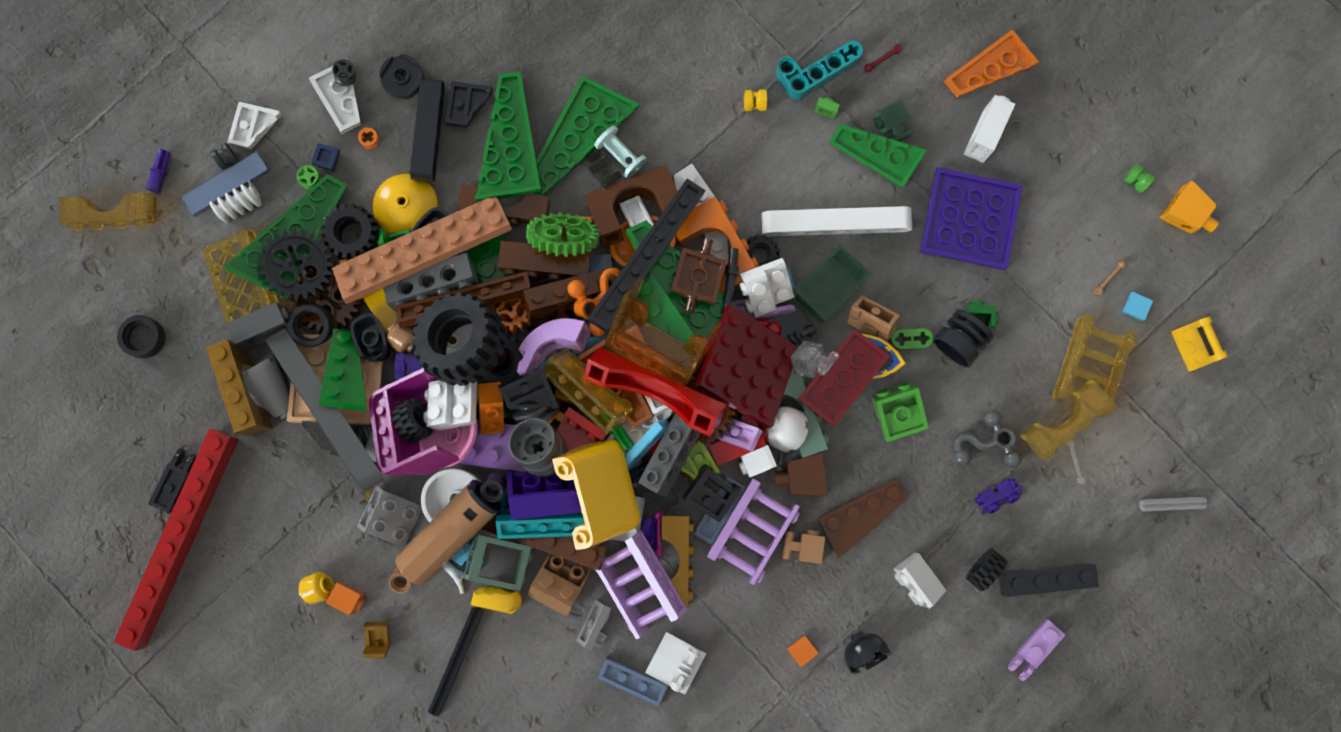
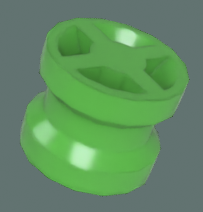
M310 165L301 167L297 172V180L306 190H310L323 178Z

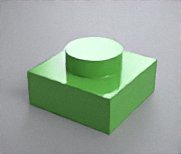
M819 97L814 112L834 119L840 104L831 98Z

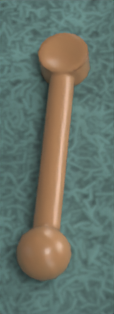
M1119 261L1117 268L1099 287L1093 289L1095 296L1101 295L1103 293L1102 289L1121 269L1127 266L1126 261Z

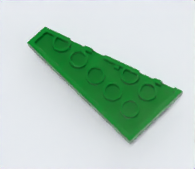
M646 220L626 230V234L635 251L653 227ZM669 244L648 275L653 274L702 344L713 338L722 317L724 295L718 291L714 305L700 301L696 302L694 314H689V311L688 313L684 312L688 299L682 295L670 292L681 253Z

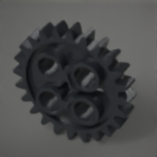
M285 229L283 237L275 233V241L268 238L267 243L269 247L263 245L261 247L265 254H258V258L263 260V262L257 263V267L264 269L258 273V276H266L262 284L270 283L268 291L271 292L276 289L277 298L282 293L285 294V301H288L290 296L294 297L295 302L298 301L299 296H302L304 301H307V294L316 297L315 289L322 292L323 287L321 283L328 285L329 281L325 277L332 276V272L327 270L333 267V263L327 262V260L331 259L332 255L324 254L328 247H320L322 239L316 242L313 241V233L306 237L305 230L300 235H297L296 229H293L292 235H289ZM288 247L293 249L296 264H301L299 265L298 272L303 281L302 284L298 283L295 268L290 267L292 257ZM300 247L307 248L309 255L302 257L297 253V249ZM277 253H284L287 256V260L278 262L274 256ZM311 268L316 272V276L308 278L304 275L303 271ZM290 274L294 281L286 284L282 282L281 276Z

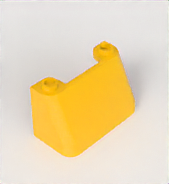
M607 440L583 444L552 459L559 478L574 480L585 524L576 527L573 531V541L576 550L589 548L629 532L640 524V514L624 451L617 441Z

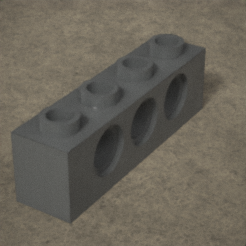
M467 253L448 258L383 289L387 305L396 311V306L470 287L479 283L473 260ZM456 274L454 279L448 281L451 275ZM431 281H434L431 287H427ZM413 288L411 293L406 294L408 289Z
M675 413L638 483L659 495L667 497L701 432L688 427L684 420Z

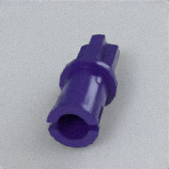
M163 149L158 150L153 168L149 169L151 173L145 188L146 190L160 194L164 177L168 174L166 169L171 155L170 152Z

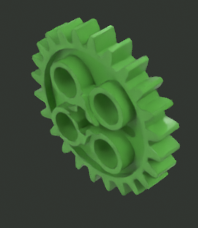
M561 212L558 215L550 213V216L542 214L541 218L535 217L534 221L530 220V224H527L526 239H528V244H532V248L539 247V252L546 250V254L553 252L555 256L564 254L565 257L568 254L577 256L578 252L584 255L585 251L591 252L592 248H596L597 244H599V229H597V225H593V221H586V217L580 219L579 215L572 217L570 213L562 215ZM562 227L564 229V242L562 241Z

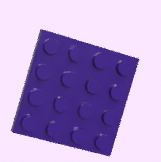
M937 167L934 174L919 253L1006 270L1008 268L1023 185Z

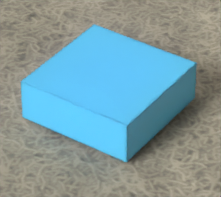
M1131 292L1122 313L1137 320L1145 321L1153 300Z

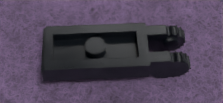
M182 448L177 449L171 462L167 464L148 505L171 514L197 455L191 454L184 467L180 468L178 465L183 460L185 450Z

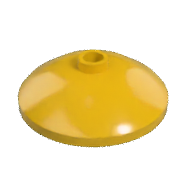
M398 174L384 181L377 189L373 199L374 217L378 221L379 226L384 228L388 234L405 229L412 231L422 216L432 208L438 207V198L432 186L427 181L411 180L410 174ZM401 199H406L404 205H399Z

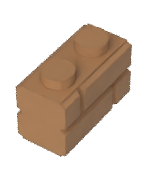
M861 295L851 307L847 324L868 335L888 342L897 329L901 315Z

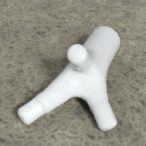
M448 561L442 568L456 582L460 594H464L462 583L464 572L456 569Z

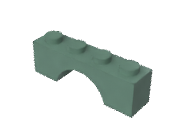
M795 365L783 397L793 400L808 420V422L805 421V428L808 429V434L803 444L797 449L801 459L827 450L829 439L826 432H822L819 426L822 423L821 417L798 400L806 389L804 385L806 377L803 369L799 370L798 366Z

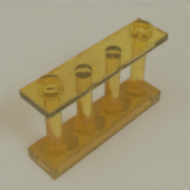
M1084 314L1077 319L1051 399L1062 402L1072 397L1100 407L1097 416L1104 417L1110 415L1115 409L1116 401L1114 399L1129 353L1136 344V339H1134L1136 332L1129 331L1124 333L1123 337L1094 327V324H1092L1094 317ZM1092 335L1120 345L1117 356L1113 357L1088 348L1085 344L1087 336ZM1087 356L1112 365L1110 378L1080 368V365H1078L1080 358ZM1078 376L1106 386L1103 399L1074 389V386H1072L1074 377Z

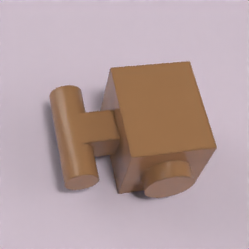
M806 530V534L800 533L799 542H794V532L786 531L783 559L791 560L792 551H798V561L822 564L825 537L819 536V531Z

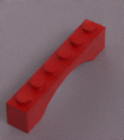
M599 348L587 361L584 379L603 388L628 390L650 397L673 410L684 420L688 427L711 436L721 422L726 407L724 403L602 348Z

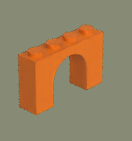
M713 197L693 209L676 236L683 246L708 232L724 235L730 241L731 248L739 249L737 261L739 271L738 277H735L734 290L740 287L739 284L742 283L740 274L759 267V264L755 257H749L747 251L750 248L745 239H739L736 234L739 229L733 219L728 220L726 213L729 211L723 200L718 202L717 198ZM725 269L719 287V291L723 295L725 292L726 276L724 275Z

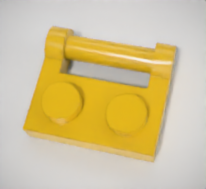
M1210 316L1171 331L1189 372L1228 357L1226 350L1223 351L1213 330ZM1202 326L1214 355L1209 356L1197 328Z

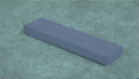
M255 152L182 196V199L191 214L196 217L211 208L210 201L216 205L218 203L217 197L224 200L226 192L232 195V189L235 188L239 191L241 184L247 186L249 185L248 180L253 182L270 172L260 154Z

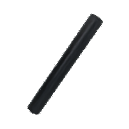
M473 607L470 611L429 707L428 713L438 717L441 714L484 611L477 607Z

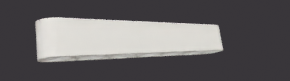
M907 206L774 210L761 213L762 234L766 236L897 233L913 230L911 207Z

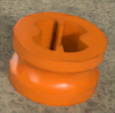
M363 128L358 134L359 142L366 149H374L380 142L379 135L372 128ZM365 136H371L373 141H366Z

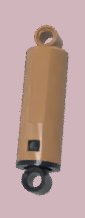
M491 473L485 478L483 483L478 480L470 481L396 556L395 562L397 567L389 578L388 583L390 589L395 593L403 594L409 591L412 584L425 585L501 510L499 500L502 498L507 487L505 477L500 473ZM494 484L499 490L494 491L490 489L489 485ZM398 576L404 577L407 581H402Z

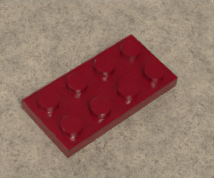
M854 328L798 400L834 427L890 356Z

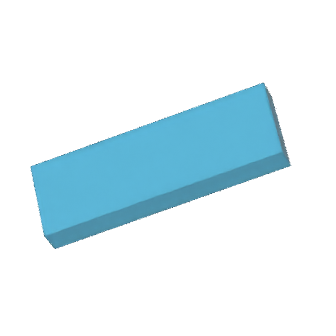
M667 419L657 421L625 455L628 471L664 435L670 424Z

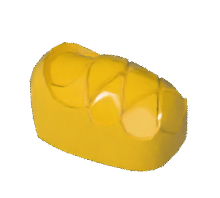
M492 585L481 586L474 591L470 605L513 614L521 607L522 596L519 591L513 592Z

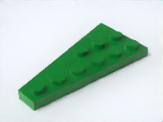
M521 71L499 74L495 103L491 114L490 129H488L483 155L482 170L479 175V185L475 196L476 203L492 197L504 199L541 193Z
M582 75L536 159L541 193L535 194L545 196L596 148L594 146L595 142L601 134L611 126L615 125L618 128L640 107V104Z
M326 174L301 199L296 201L246 248H243L237 256L225 264L223 269L268 291L270 283L262 284L266 276H258V273L264 270L257 267V263L263 262V260L258 258V254H265L261 249L262 245L269 247L267 239L275 241V233L283 237L285 229L289 235H292L293 229H296L297 235H300L305 230L306 237L313 233V241L316 242L321 235V230L324 229L321 225L322 221H327L328 218L325 217L327 213L330 215L333 213L332 209L337 206L347 184ZM288 247V251L292 257V264L290 267L295 268L298 278L299 265L301 264H296L292 247ZM300 247L297 249V253L300 256L306 257L309 255L307 248ZM277 253L274 256L278 262L287 260V256L284 253ZM290 274L281 276L282 282L286 284L294 281ZM275 289L271 291V293L276 295L277 290ZM282 293L279 297L285 299V294Z

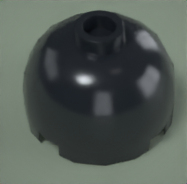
M860 631L850 637L852 641L845 648L844 659L850 673L853 675L861 673L859 670L861 667L868 670L888 658L887 655L892 653L885 641L877 634H863Z

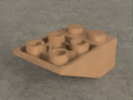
M549 553L531 584L527 596L567 617L593 568Z

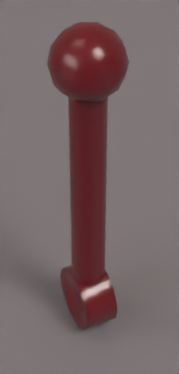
M896 44L893 50L873 63L866 64L864 70L871 72L874 66L891 55L899 54L902 51V46Z

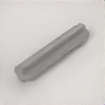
M1206 497L1139 500V509L1142 512L1206 509L1208 506Z

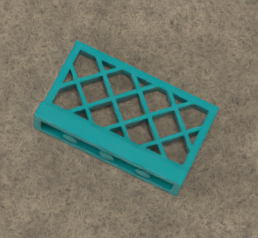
M504 493L500 499L501 510L496 515L498 539L573 536L574 529L585 524L582 512L511 520V515H509L510 507L506 503V501H509L508 493Z

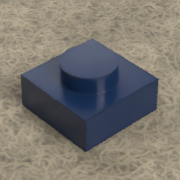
M318 143L311 164L334 171L341 151L337 148Z

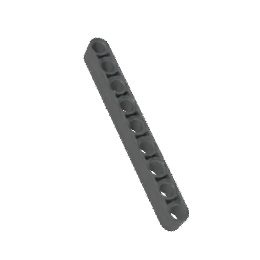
M286 329L265 339L269 349L363 493L384 481L379 469L340 410L336 407L319 405L322 383Z

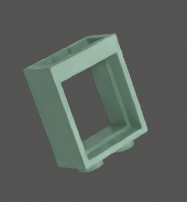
M477 533L473 537L463 578L468 581L520 591L521 586H524L526 583L527 573L525 571L527 564H530L533 553L531 547L522 543ZM487 543L521 550L513 582L479 576Z

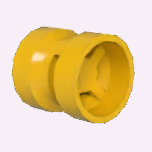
M759 89L758 92L744 90L745 112L752 111L753 109H758L759 111L767 110L766 89Z

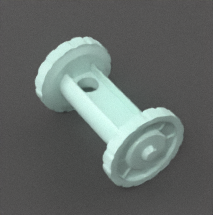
M614 125L601 134L594 146L598 150L605 147L626 168L623 176L628 179L643 167L647 158L644 155L637 158L615 136L618 128ZM629 157L633 160L631 164L626 163V159Z

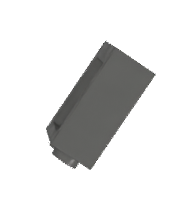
M275 302L225 325L233 344L250 351L266 344L265 339L279 331L286 329L288 332L287 323L293 310H289L286 306Z

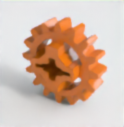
M523 296L489 305L502 319L501 322L505 326L506 333L510 329L512 334H515L517 328L524 331V324L531 325L522 302Z

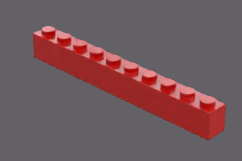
M208 430L113 643L133 651L147 647L239 438L219 430Z

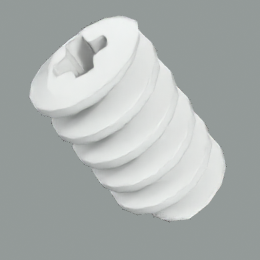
M248 180L249 188L241 184V192L235 188L232 189L234 196H230L226 192L225 201L217 197L218 205H215L212 201L209 202L214 213L224 223H231V218L234 220L238 219V213L244 216L246 209L253 211V204L258 207L262 205L260 195L250 180Z

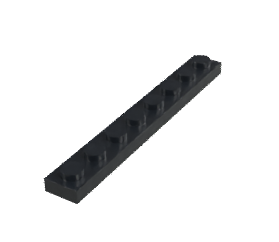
M688 178L685 180L588 317L589 322L606 333L609 331L703 197L705 189Z

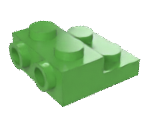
M902 382L897 385V389L891 391L887 388L880 389L876 392V396H872L875 413L880 421L886 442L929 429L920 391L915 384Z

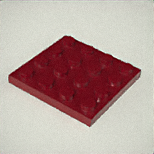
M730 304L725 307L695 386L763 427L772 428L800 348Z

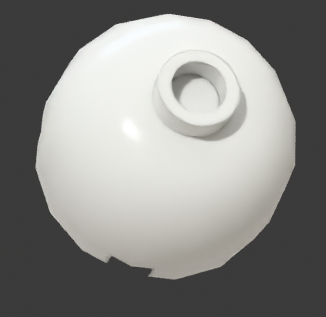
M779 407L772 428H765L768 434V443L783 452L798 449L808 434V429L805 428V421L808 422L805 414L792 407Z

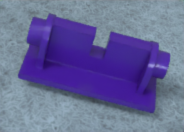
M1009 478L995 485L999 493L995 494L993 489L989 488L977 494V497L974 499L978 506L982 505V515L986 513L993 514L1002 505L1018 501L1021 498L1023 486L1018 487L1016 479L1011 480Z

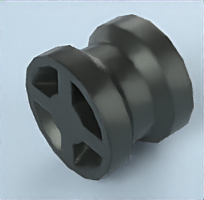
M340 59L333 64L332 71L337 84L347 87L356 81V73L352 62Z
M227 143L222 144L219 150L214 149L210 152L222 170H225L230 163L238 162L237 156Z

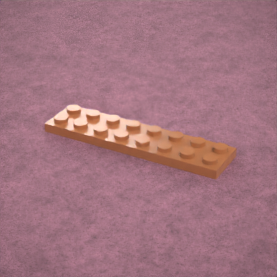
M487 198L332 267L342 299L346 304H349L512 230L498 198Z

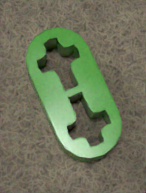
M923 328L900 329L895 331L890 338V345L896 350H922L932 344L933 335L929 330ZM921 333L923 337L928 339L924 342V345H922L921 341H914V338L921 336ZM899 334L902 338H909V341L903 342L902 346H900L899 342H895Z

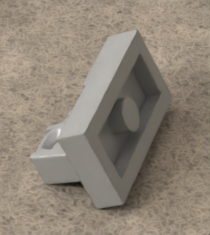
M594 600L576 640L579 644L589 650H592L593 646L603 647L607 635L600 630L609 619L611 607L601 601Z

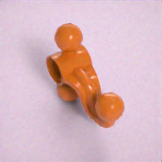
M608 268L602 272L599 279L600 294L594 299L586 298L584 294L586 288L582 281H571L568 284L567 291L571 297L577 299L574 304L575 314L581 318L588 319L609 289V278L615 277L616 279L621 271L617 268ZM587 303H589V304H590V310H589V312L586 314L585 311H584V308H585V305H586ZM590 322L589 329L592 335L600 337L606 333Z

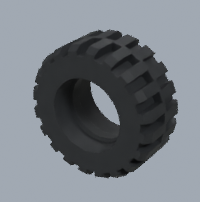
M457 292L455 296L453 293L444 295L445 298L443 299L438 298L434 300L432 306L428 305L424 309L425 313L423 316H419L416 321L418 325L414 327L412 334L415 339H412V348L415 349L414 356L423 369L449 385L454 386L458 384L459 386L468 385V381L473 384L480 380L479 377H486L490 373L489 370L497 366L499 363L497 360L499 356L502 357L504 352L502 346L506 344V336L504 335L506 329L501 322L500 316L476 295ZM472 324V334L467 344L458 352L447 355L446 348L451 335L458 328Z

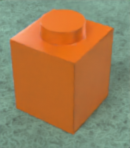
M343 581L336 582L326 604L350 616L361 611L366 601L363 599L366 593Z

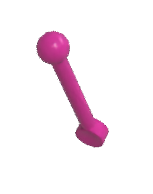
M656 511L655 519L657 520V549L655 555L657 557H662L664 554L661 549L662 511Z

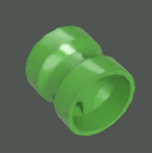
M1138 163L1128 172L1123 180L1128 184L1134 185L1135 190L1141 194L1156 177L1151 173L1145 172L1144 167Z

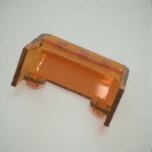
M640 278L625 293L606 337V347L613 354L686 386L707 354L721 323L716 322L705 337L695 334L690 336L685 344L646 322L649 316L648 307L636 299L644 282Z

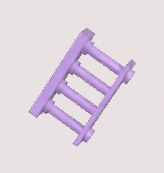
M751 479L706 555L713 561L716 558H723L750 574L751 578L748 582L753 585L756 581L760 583L766 573L763 568L790 523L794 524L800 515V512L797 511L800 506L793 504L791 509L785 507L762 493V489L758 488L761 483L755 479ZM751 499L754 501L758 500L785 516L786 518L781 527L778 529L750 512V508L747 506ZM739 519H746L773 535L774 538L769 547L766 548L738 531L739 528L736 527ZM730 538L732 540L734 538L762 555L763 557L758 566L754 567L726 550L727 547L724 545L727 539Z
M642 531L635 533L625 540L627 547L609 557L605 555L601 570H595L601 577L627 622L629 630L636 639L649 630L647 624L665 615H668L672 622L687 611L686 606ZM633 555L639 567L619 577L613 565ZM644 575L650 587L630 596L624 585ZM656 595L662 607L642 616L636 604Z

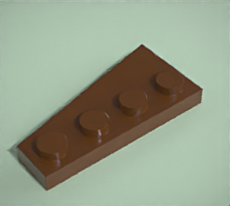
M896 478L818 517L817 520L837 559L907 499V496Z

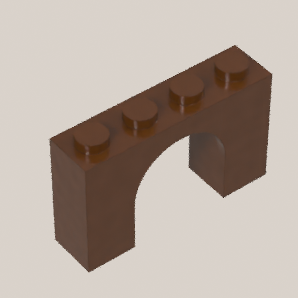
M666 165L654 167L639 175H633L623 181L614 182L607 187L593 190L585 194L584 198L593 222L597 225V229H599V237L605 248L624 240L616 217L620 207L619 203L636 196L645 197L652 200L662 214L678 191Z

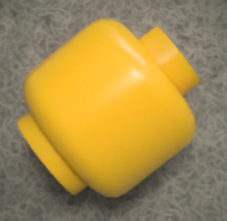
M324 572L307 575L299 583V595L308 604L326 601L334 588V582Z

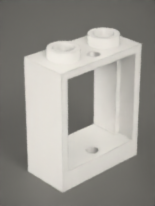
M995 95L980 116L964 155L984 163L994 152L1015 103L1010 102V99L1005 96Z

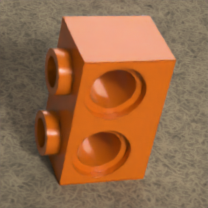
M500 382L477 384L481 435L504 433L503 398L498 387L501 384Z

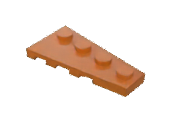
M1012 29L947 77L944 83L955 97L959 98L1034 67L1039 61Z

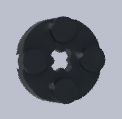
M399 54L400 56L394 58L392 56L386 59L379 71L383 88L393 97L410 99L419 91L420 81L424 79V73L418 61L406 54ZM406 72V79L398 81L397 74Z

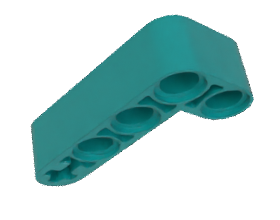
M857 41L847 42L801 70L793 58L783 57L777 64L776 77L791 99L800 100L856 66L863 53L862 45ZM835 62L839 67L832 68L829 63ZM788 67L791 69V72L785 73L781 68ZM817 73L821 78L814 79L811 74ZM799 84L803 89L795 90L793 85Z

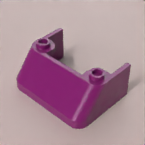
M423 368L376 390L370 396L369 410L377 468L380 472L387 475H426L459 461L457 455L438 445L420 452L419 442L414 444L408 443V440L405 441L403 439V434L399 435V428L394 426L396 422L393 421L392 417L394 415L392 413L396 406L409 399L416 398V400L419 399L421 401V405L425 404L427 407L428 402L425 399V391L429 388V382L438 381L439 379Z

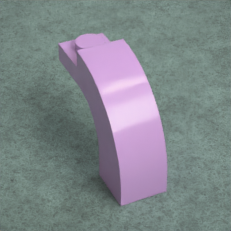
M564 318L552 320L537 327L524 339L518 349L524 356L518 364V374L522 375L540 367L545 358L556 350L567 348L583 352L591 335L586 323L576 319Z

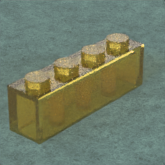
M566 348L550 356L543 368L546 378L606 434H609L624 424L633 409L612 389L603 388L584 379L586 365Z

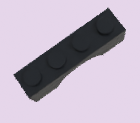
M1091 563L1064 565L1048 569L1007 571L999 575L1001 595L1007 597L1099 587L1096 564Z

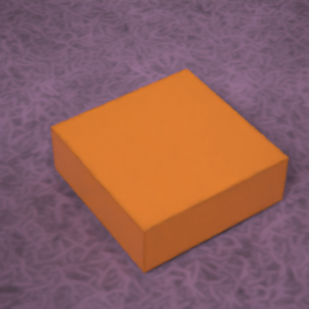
M805 635L786 648L800 667L819 654Z

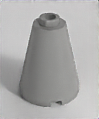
M272 356L270 359L268 358L247 370L243 378L250 396L274 418L279 416L282 420L287 417L289 391L275 356Z

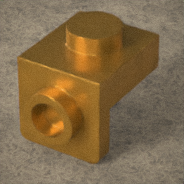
M388 621L365 622V649L363 657L372 659L385 658L390 648Z

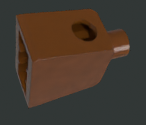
M823 453L787 462L786 472L774 473L775 486L788 485L789 494L828 496Z

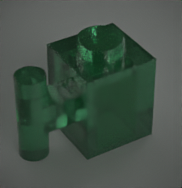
M902 100L873 114L875 117L874 124L878 130H881L882 134L889 130L893 131L894 135L889 137V139L901 142L915 135L912 127L904 130L902 124L911 120Z

